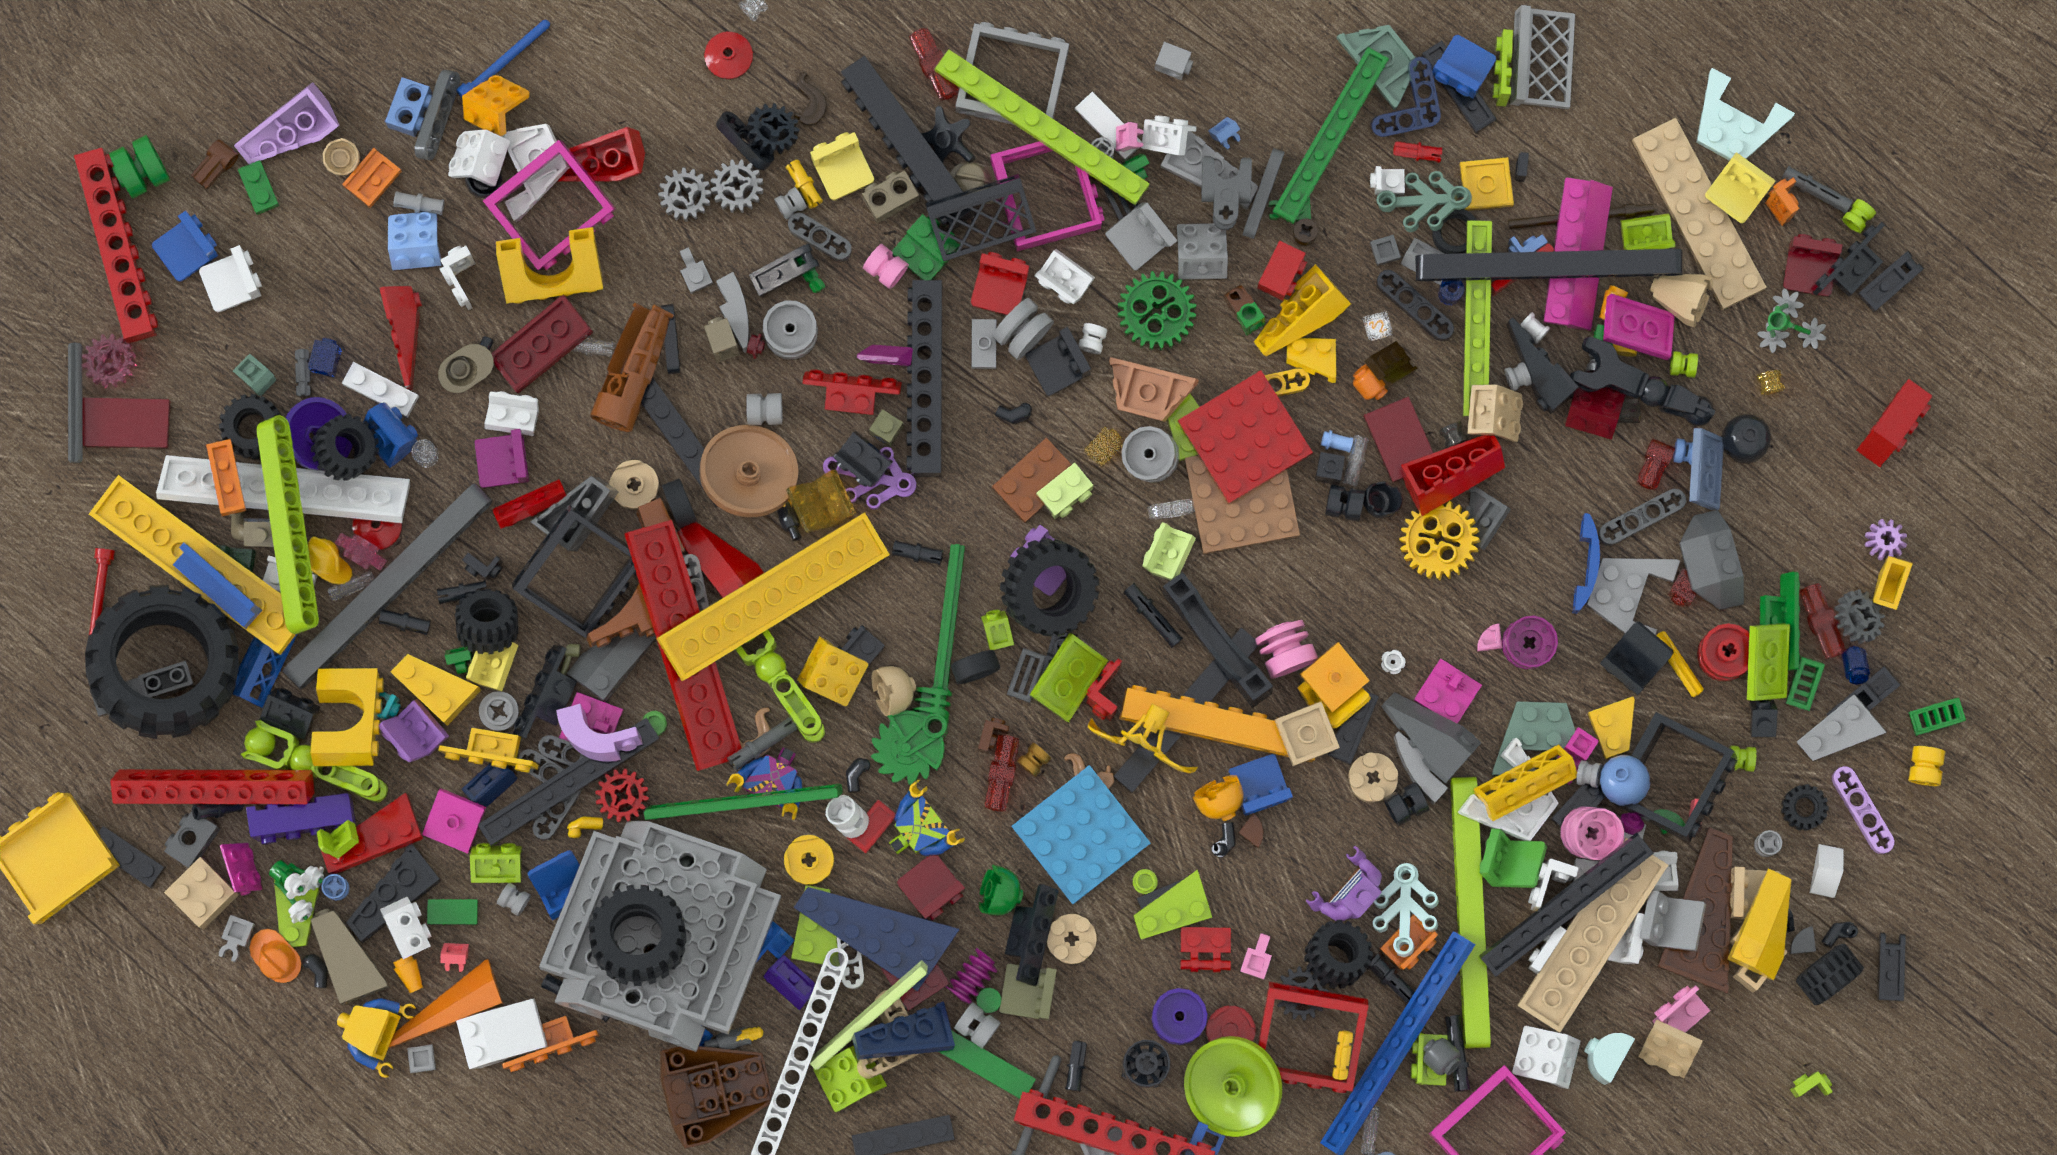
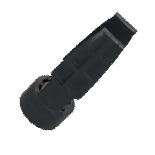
M1154 1040L1135 1042L1128 1048L1122 1059L1121 1077H1124L1125 1080L1128 1078L1132 1084L1138 1087H1159L1170 1070V1058L1167 1050ZM1141 1046H1149L1148 1049H1142V1050H1141L1140 1047H1141ZM1153 1048L1158 1049L1160 1051V1054L1158 1055L1155 1051H1153Z

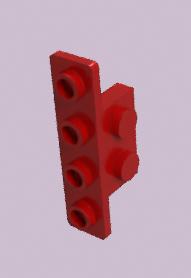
M817 369L810 370L809 372L806 371L803 376V384L826 387L825 410L869 415L874 414L876 392L899 395L902 382H898L894 378H883L880 380L872 379L868 375L853 377L843 372L826 374Z

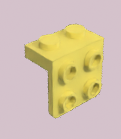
M855 132L840 134L835 138L836 141L829 144L826 142L818 144L813 148L814 151L810 152L811 160L829 198L833 201L874 182V176L859 147V141Z
M1736 152L1705 193V197L1738 222L1745 223L1772 187L1775 180Z

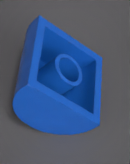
M383 402L368 410L363 422L367 421L370 424L368 428L375 430L376 433L373 437L378 438L379 441L375 446L379 448L378 455L391 468L415 447L418 434L413 426L408 425L406 427L401 421L402 414L397 407L390 408L386 402Z

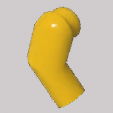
M583 816L570 822L567 826V829H569L568 837L580 838L581 830L583 829L602 830L603 818Z

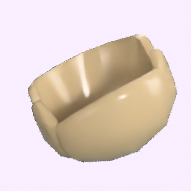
M341 138L331 141L323 151L325 167L329 172L338 176L352 173L360 162L359 150L354 143L347 139Z

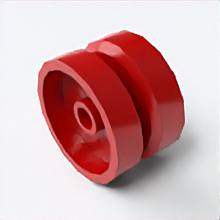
M1729 623L1718 625L1710 630L1698 645L1697 658L1703 672L1712 679L1723 682L1735 680L1748 670L1749 632L1739 625ZM1722 650H1728L1730 655L1726 657L1724 655L1725 651Z

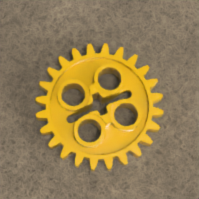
M1449 501L1446 507L1442 504L1424 516L1412 511L1414 519H1405L1409 527L1401 528V531L1406 536L1399 538V540L1406 545L1400 549L1402 552H1409L1405 555L1404 559L1405 561L1413 560L1410 564L1412 569L1419 566L1417 571L1419 575L1427 571L1428 579H1431L1435 573L1437 579L1441 580L1442 574L1445 573L1448 579H1451L1452 571L1460 575L1459 567L1462 566L1468 569L1465 562L1467 560H1475L1471 552L1479 551L1473 544L1479 543L1480 539L1473 535L1479 533V530L1475 527L1471 528L1476 522L1474 519L1467 520L1470 515L1468 511L1460 514L1462 511L1461 505L1453 509V503ZM1429 521H1437V527L1434 530H1426V524ZM1452 527H1461V532L1458 536H1449V531ZM1423 533L1436 539H1439L1442 535L1446 541L1460 543L1461 545L1460 547H1456L1443 541H1440L1438 545L1434 539L1427 537H1419V534ZM1422 544H1430V550L1427 553H1419V547ZM1448 549L1453 550L1454 555L1451 559H1442L1444 551Z

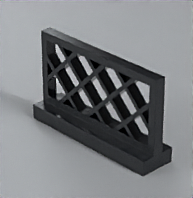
M1019 174L925 203L943 261L1037 232ZM1019 192L1021 202L1017 209L1005 204L1009 195ZM1001 197H1004L1003 200H1002V202L999 201V200H997V199H998V198H1001ZM993 201L999 204L994 217L982 211L986 202ZM981 204L978 209L975 208V207H973V206H976V205ZM1022 206L1024 207L1026 214L1020 211ZM1003 207L1015 212L1009 225L997 219ZM969 208L976 212L971 224L958 218L962 210ZM979 214L991 219L986 232L974 227ZM1018 214L1027 218L1030 228L1018 230L1012 227ZM947 216L953 219L947 232L937 227L935 218ZM956 221L968 227L963 239L950 234ZM995 222L1007 228L1003 236L998 238L989 234ZM971 229L984 235L979 244L972 245L966 242ZM940 233L945 235L943 240L941 239ZM948 237L960 242L956 251L946 254L944 244ZM963 245L968 246L967 248L961 249Z

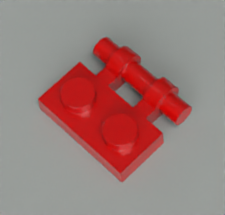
M1181 927L1180 953H1190V960H1181L1180 970H1190V972L1213 970V973H1220L1221 970H1230L1231 961L1221 960V953H1231V928ZM1198 953H1213V960H1198Z

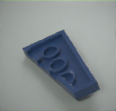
M944 1001L937 1003L929 1009H920L912 1015L895 1018L892 1022L881 1023L855 1032L852 1036L857 1060L950 1051L955 1047Z

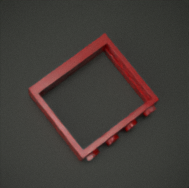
M1269 982L1258 1045L1266 1050L1275 999L1358 1013L1347 1079L1338 1080L1333 1078V1076L1277 1067L1281 1079H1283L1282 1081L1287 1084L1301 1082L1315 1089H1321L1324 1086L1332 1088L1333 1091L1338 1093L1353 1092L1368 1011V999Z

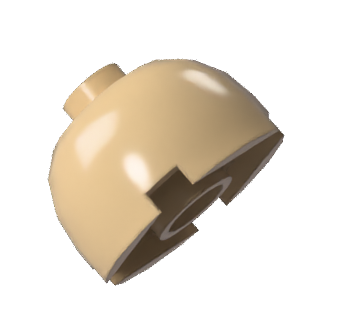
M894 666L881 667L872 672L873 692L878 690L881 700H876L881 712L885 716H890L905 711L913 700V692L916 691L914 679L909 677L901 668Z

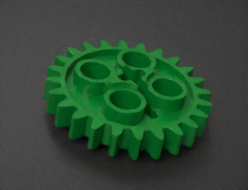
M1151 271L1150 278L1148 279L1144 274H1141V282L1133 278L1134 287L1126 285L1125 289L1128 294L1121 293L1120 298L1125 302L1118 303V308L1124 311L1119 312L1117 317L1125 319L1120 322V327H1128L1125 331V336L1133 334L1132 343L1139 339L1141 340L1140 347L1142 348L1146 343H1149L1150 350H1153L1154 345L1158 344L1160 351H1162L1164 343H1167L1172 348V340L1180 344V334L1187 337L1189 333L1185 328H1193L1194 326L1189 319H1196V314L1190 312L1196 309V304L1189 303L1194 299V295H1186L1189 286L1181 288L1182 279H1179L1176 283L1173 282V274L1168 279L1164 278V271L1160 273L1159 277H1156L1154 271ZM1157 289H1161L1166 293V296L1163 299H1157L1152 293ZM1170 298L1175 299L1173 302L1165 305L1161 309V315H1159L1158 313H1154L1151 317H1149L1146 320V322H1144L1143 324L1139 323L1140 320L1152 314L1153 307L1159 309ZM1141 303L1146 306L1147 310L1144 313H1136L1133 306ZM1175 308L1180 311L1181 315L1178 318H1170L1167 311ZM1150 323H1158L1161 326V330L1157 333L1149 331L1148 325Z

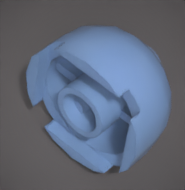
M1619 755L1611 758L1603 766L1600 772V785L1604 795L1610 802L1619 806L1636 804L1646 796L1650 788V776L1646 766L1639 759L1630 755Z

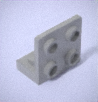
M1140 203L1105 233L1133 270L1139 269L1161 249L1170 247L1177 241L1148 203Z
M1214 223L1178 224V279L1227 278L1226 230L1217 228Z
M1652 890L1648 896L1640 938L1651 946L1696 951L1706 904L1701 901L1668 898L1660 891Z

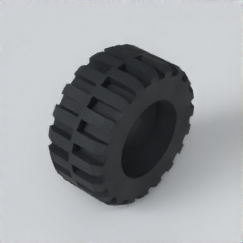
M1043 538L1040 542L1036 540L1028 542V548L1021 546L1016 550L1018 555L1015 558L1011 556L1007 561L1010 564L1008 570L1003 569L1002 576L1005 577V582L1000 583V590L1005 593L1001 599L1003 604L1007 606L1006 611L1017 623L1030 631L1050 637L1053 634L1057 636L1065 635L1066 629L1073 632L1078 629L1076 624L1079 622L1084 624L1088 620V617H1086L1089 611L1093 613L1096 607L1093 605L1094 599H1098L1099 591L1095 590V586H1099V577L1093 575L1097 570L1094 564L1089 562L1090 558L1085 553L1079 551V549L1057 539L1053 541L1049 538ZM1061 566L1067 578V586L1063 597L1049 608H1038L1033 600V586L1037 577L1049 567Z
M634 885L626 886V891L621 892L618 888L612 891L613 896L611 898L605 896L601 900V907H596L593 911V920H590L589 923L591 950L597 965L601 970H605L607 976L611 979L619 978V982L625 985L628 984V981L634 982V986H642L643 981H648L650 985L656 983V978L659 976L663 979L669 975V970L671 968L676 969L679 965V958L683 957L685 952V923L679 906H675L674 900L669 895L663 896L662 890L655 888L654 891H651L648 885H641L640 889H634ZM634 916H644L653 919L659 924L662 932L658 945L651 951L639 955L621 951L614 941L616 928L624 920Z

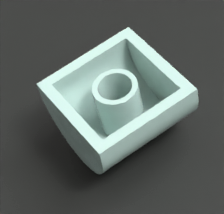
M1613 1033L1599 1040L1595 1037L1590 1039L1584 1052L1588 1054L1587 1063L1592 1076L1604 1085L1611 1083L1635 1038L1624 1033Z

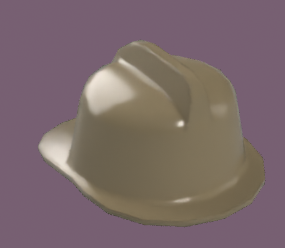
M963 162L957 165L950 173L962 191L996 181L992 166L974 162ZM989 201V202H986L985 204H992V203H994V202H993V201Z
M479 344L466 345L448 356L441 363L438 370V379L447 391L462 393L491 373L493 356L485 346Z

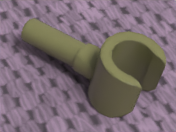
M567 645L565 661L560 673L566 675L571 657H580L581 645Z

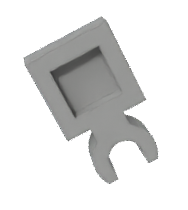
M230 915L221 937L228 942L221 947L219 956L224 958L226 951L232 950L233 957L231 961L236 962L239 958L238 947L239 945L247 946L255 924Z

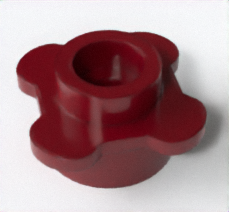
M761 333L758 336L752 334L748 343L747 353L752 354L754 359L757 358L758 354L762 355L766 341L762 340L763 336Z

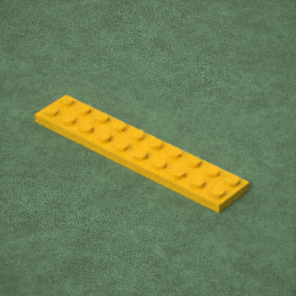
M118 475L90 511V516L192 591L201 594V597L207 602L215 604L222 613L239 624L173 566L175 561L184 553L179 548L184 542L262 609V612L245 630L279 655L282 654L296 635L291 633L286 627L281 593Z
M862 513L656 639L681 681H684L890 554L867 515Z

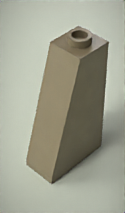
M329 909L315 913L316 917L310 920L339 1003L345 1005L390 988L388 981L339 914L335 911L330 912Z

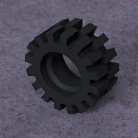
M1809 784L1796 786L1784 796L1785 798L1781 803L1783 805L1781 813H1784L1785 817L1783 818L1789 822V826H1794L1797 830L1806 831L1817 827L1827 817L1826 813L1829 810V806H1827L1826 802L1828 800L1827 797L1824 798L1822 790L1819 791L1817 790L1818 787H1811ZM1801 798L1809 799L1814 805V811L1809 817L1800 816L1796 811V803Z

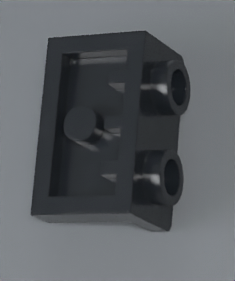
M856 431L851 434L842 448L833 455V458L837 460L836 464L844 471L849 470L856 476L855 480L864 487L876 485L893 463L891 459Z
M861 625L859 629L854 627L846 637L849 641L843 648L841 646L837 647L866 661L869 667L885 648V645Z
M275 688L268 694L259 720L305 740L314 716L320 710V706L316 705L311 699L292 695V692L285 688Z

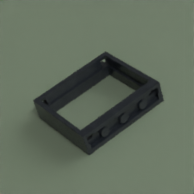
M569 504L512 582V588L566 626L587 638L588 633L600 626L599 620L603 614L607 615L615 605L613 601L618 594L622 595L629 586L627 581L632 574H637L628 544ZM575 520L630 556L583 623L528 586Z
M1655 712L1632 753V757L1639 759L1645 764L1665 727L1723 757L1684 827L1637 803L1625 806L1612 804L1629 813H1636L1641 819L1690 843L1692 838H1695L1697 833H1700L1703 818L1705 816L1708 817L1714 807L1712 802L1716 795H1720L1726 786L1725 779L1727 775L1734 772L1735 765L1738 762L1736 760L1737 755L1734 750Z

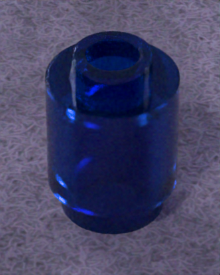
M1442 281L1438 289V297L1446 305L1458 303L1464 293L1462 281ZM1448 287L1455 289L1456 292H1450Z
M1858 646L1847 648L1841 655L1846 678L1851 684L1855 685L1868 681L1870 669L1866 651Z

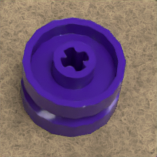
M1177 988L1169 990L1159 997L1153 1007L1151 1020L1155 1032L1162 1040L1169 1044L1184 1045L1191 1043L1200 1036L1206 1026L1207 1011L1199 995L1187 989ZM1182 1012L1184 1019L1177 1021L1175 1014Z

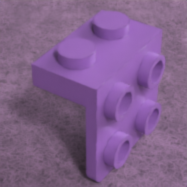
M1039 525L1037 529L1032 528L1025 537L1027 542L1023 547L1028 548V542L1034 540L1040 542L1043 538H1049L1053 541L1055 539L1049 535L1047 529ZM1016 550L1011 555L1014 558L1018 555ZM1061 566L1049 567L1040 573L1034 586L1047 596H1052L1066 579V573Z
M419 699L413 700L398 716L384 720L379 724L383 737L390 741L397 749L398 755L408 762L431 755L449 737Z

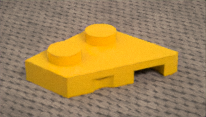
M1300 338L1286 346V363L1296 368H1302L1312 375L1319 373L1328 377V382L1336 383V339Z
M1634 697L1588 712L1605 759L1629 751Z

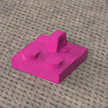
M1440 658L1413 701L1458 723L1482 685Z
M577 692L572 706L581 704L586 712L589 728L600 734L616 732L624 710ZM561 731L559 738L569 741L563 731Z

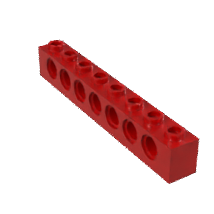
M103 148L74 155L123 338L129 344L157 336L155 328L158 327L155 314H151L148 305H151L152 301L148 290L144 291L142 282H145L146 279L143 269L137 266L136 259H139V253L136 245L131 244L130 236H133V231L130 223L125 222L123 214L127 213L124 200H119L117 191L121 190L117 177L112 175L111 168L114 166L113 162ZM97 172H104L102 180H93ZM103 195H110L108 203L100 204V198ZM111 217H116V224L112 227H107L106 221ZM117 240H122V247L118 250H113V243ZM122 263H129V269L126 272H118V268ZM128 286H135V292L130 296H126L125 289ZM134 309H142L140 317L136 319L131 318V313Z
M119 769L110 780L113 804H308L315 793L312 770Z
M1031 1089L1029 1093L1022 1092L1014 1117V1122L1116 1155H1158L1156 1149L1162 1143L1170 1146L1171 1150L1168 1155H1181L1185 1151H1191L1194 1155H1216L1215 1151L1211 1150L1212 1146L1201 1142H1197V1145L1187 1143L1188 1139L1173 1134V1138L1163 1135L1164 1131L1149 1127V1130L1139 1128L1140 1124L1125 1119V1122L1122 1123L1115 1120L1116 1116L1101 1112V1115L1091 1113L1092 1109L1078 1104L1077 1108L1068 1106V1101L1057 1097H1053V1100L1043 1098V1093ZM1041 1106L1050 1108V1115L1045 1119L1037 1116V1110ZM1069 1113L1074 1116L1072 1125L1064 1126L1061 1124L1060 1120L1064 1114ZM1089 1121L1098 1123V1130L1093 1134H1089L1084 1130L1085 1124ZM1114 1128L1122 1131V1137L1118 1141H1112L1108 1138L1109 1132ZM1137 1136H1143L1147 1140L1146 1145L1141 1149H1137L1132 1145L1133 1139Z

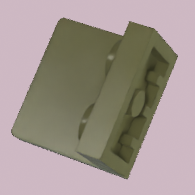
M1007 964L1000 1013L1049 1021L1057 969H1040L1037 985L1031 986L1016 980L1019 965Z

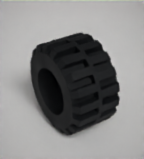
M246 394L240 395L241 399H232L231 402L233 404L231 406L226 405L224 407L225 414L221 413L220 420L222 421L219 424V429L222 432L221 437L223 440L231 439L235 454L241 455L246 459L248 457H251L253 460L259 459L258 438H242L239 434L240 423L245 417L253 414L261 415L265 420L281 415V413L271 401L269 402L263 396L258 397L256 394H251L250 397H247Z
M346 414L343 417L338 415L316 431V435L312 439V442L315 444L311 446V452H315L312 459L313 462L317 461L319 463L317 466L319 471L324 469L326 471L324 475L327 477L333 475V480L339 481L343 478V481H348L351 478L358 477L371 467L377 459L375 456L378 454L379 448L375 446L379 441L378 438L373 437L376 432L374 429L370 430L368 428L370 424L367 421L362 423L359 416H355L352 419L351 414ZM336 436L344 437L351 442L355 451L354 459L345 458L337 451L335 446Z
M476 590L474 594L468 593L466 599L462 598L459 601V605L456 606L458 641H461L463 647H468L469 651H477L478 654H483L484 652H487L488 655L494 654L495 651H504V647L509 648L512 642L516 641L518 634V611L515 601L510 599L508 594H501L499 590Z
M1336 920L1335 923L1332 921L1327 922L1325 926L1322 925L1305 948V953L1307 954L1304 956V961L1309 963L1306 968L1308 972L1312 971L1314 973L1312 977L1315 980L1317 978L1321 980L1320 984L1323 986L1330 984L1332 989H1335L1337 986L1340 989L1345 988L1347 985L1351 986L1358 981L1371 963L1370 959L1373 957V952L1369 951L1372 947L1371 942L1366 941L1368 938L1367 934H1362L1359 926L1353 927L1352 922L1347 921L1345 924H1343L1342 920ZM1328 946H1336L1346 953L1349 963H1341L1331 956Z
M1845 943L1839 944L1805 969L1797 977L1796 983L1814 1005H1820L1858 977L1864 967Z

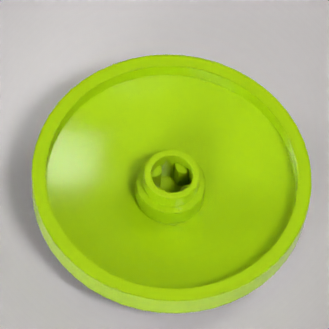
M1227 1036L1208 1042L1192 1056L1185 1071L1184 1090L1190 1109L1201 1123L1208 1125L1210 1130L1221 1135L1240 1137L1257 1132L1273 1119L1281 1103L1282 1081L1275 1062L1262 1047L1245 1038Z

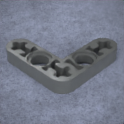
M532 749L524 750L518 758L524 760L525 756L531 757V755H535L534 760L536 763L541 765L542 760L546 763L541 766L538 775L534 773L537 771L534 769H530L528 773L543 783L547 781L544 778V771L547 768L553 767L558 773L564 770ZM583 789L563 801L565 810L562 814L555 815L550 809L537 817L533 824V832L538 839L549 840L555 835ZM546 813L558 820L556 824L551 821L548 825V828L551 830L549 834H539L541 830L538 826L540 824L545 825L548 821V818L544 817Z

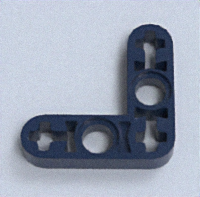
M1415 57L1408 64L1415 107L1375 116L1370 123V128L1375 135L1380 137L1431 127L1439 122L1441 113L1432 67L1426 58ZM1417 61L1426 65V68L1422 70L1424 78L1428 76L1429 81L1415 82V78L1420 79L1419 72L1413 70V67L1417 66ZM1426 84L1430 87L1431 94L1423 99L1418 95V89L1421 85ZM1433 100L1434 104H1429V109L1431 112H1435V116L1429 122L1428 119L1423 118V114H1426L1427 110L1424 105L1420 107V102L1425 103ZM1407 113L1412 117L1410 126L1402 127L1400 125L1399 118L1402 114ZM1394 116V124L1397 130H1393V126L1385 127V132L1376 129L1380 119L1383 122H1391L1392 119L1390 117Z

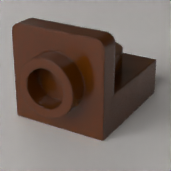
M991 718V721L985 720L978 752L987 754L989 748L994 749L997 734H993V730L1008 734L1009 726L1005 725L1006 721L997 718Z

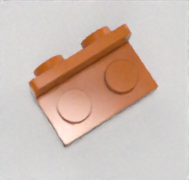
M1794 177L1789 181L1783 179L1774 185V189L1768 193L1770 197L1765 202L1781 226L1789 222L1800 209L1796 197L1792 193H1788L1797 182Z

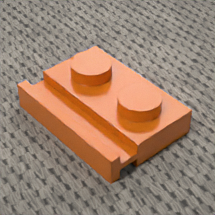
M373 148L342 185L371 208L402 171Z

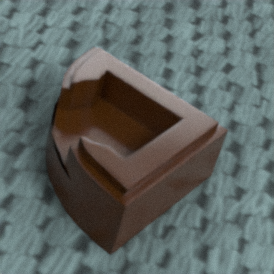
M1253 813L1238 834L1257 848H1259L1263 839V826L1259 818Z

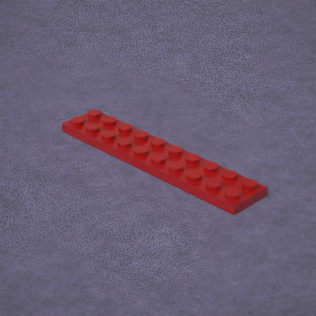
M668 520L625 533L656 638L700 612L672 520ZM658 642L696 770L700 771L728 762L727 757L733 755L742 747L716 662L681 681Z

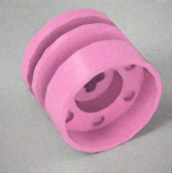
M1303 620L1276 625L1255 639L1257 646L1269 644L1260 650L1261 655L1272 653L1274 656L1265 662L1271 679L1300 670L1318 659L1313 644H1300L1302 640L1308 637V632L1304 631L1296 634L1297 631L1305 627Z
M1581 806L1573 809L1564 818L1561 825V839L1563 845L1571 854L1579 858L1602 860L1623 843L1624 828L1621 820L1615 813L1603 808Z

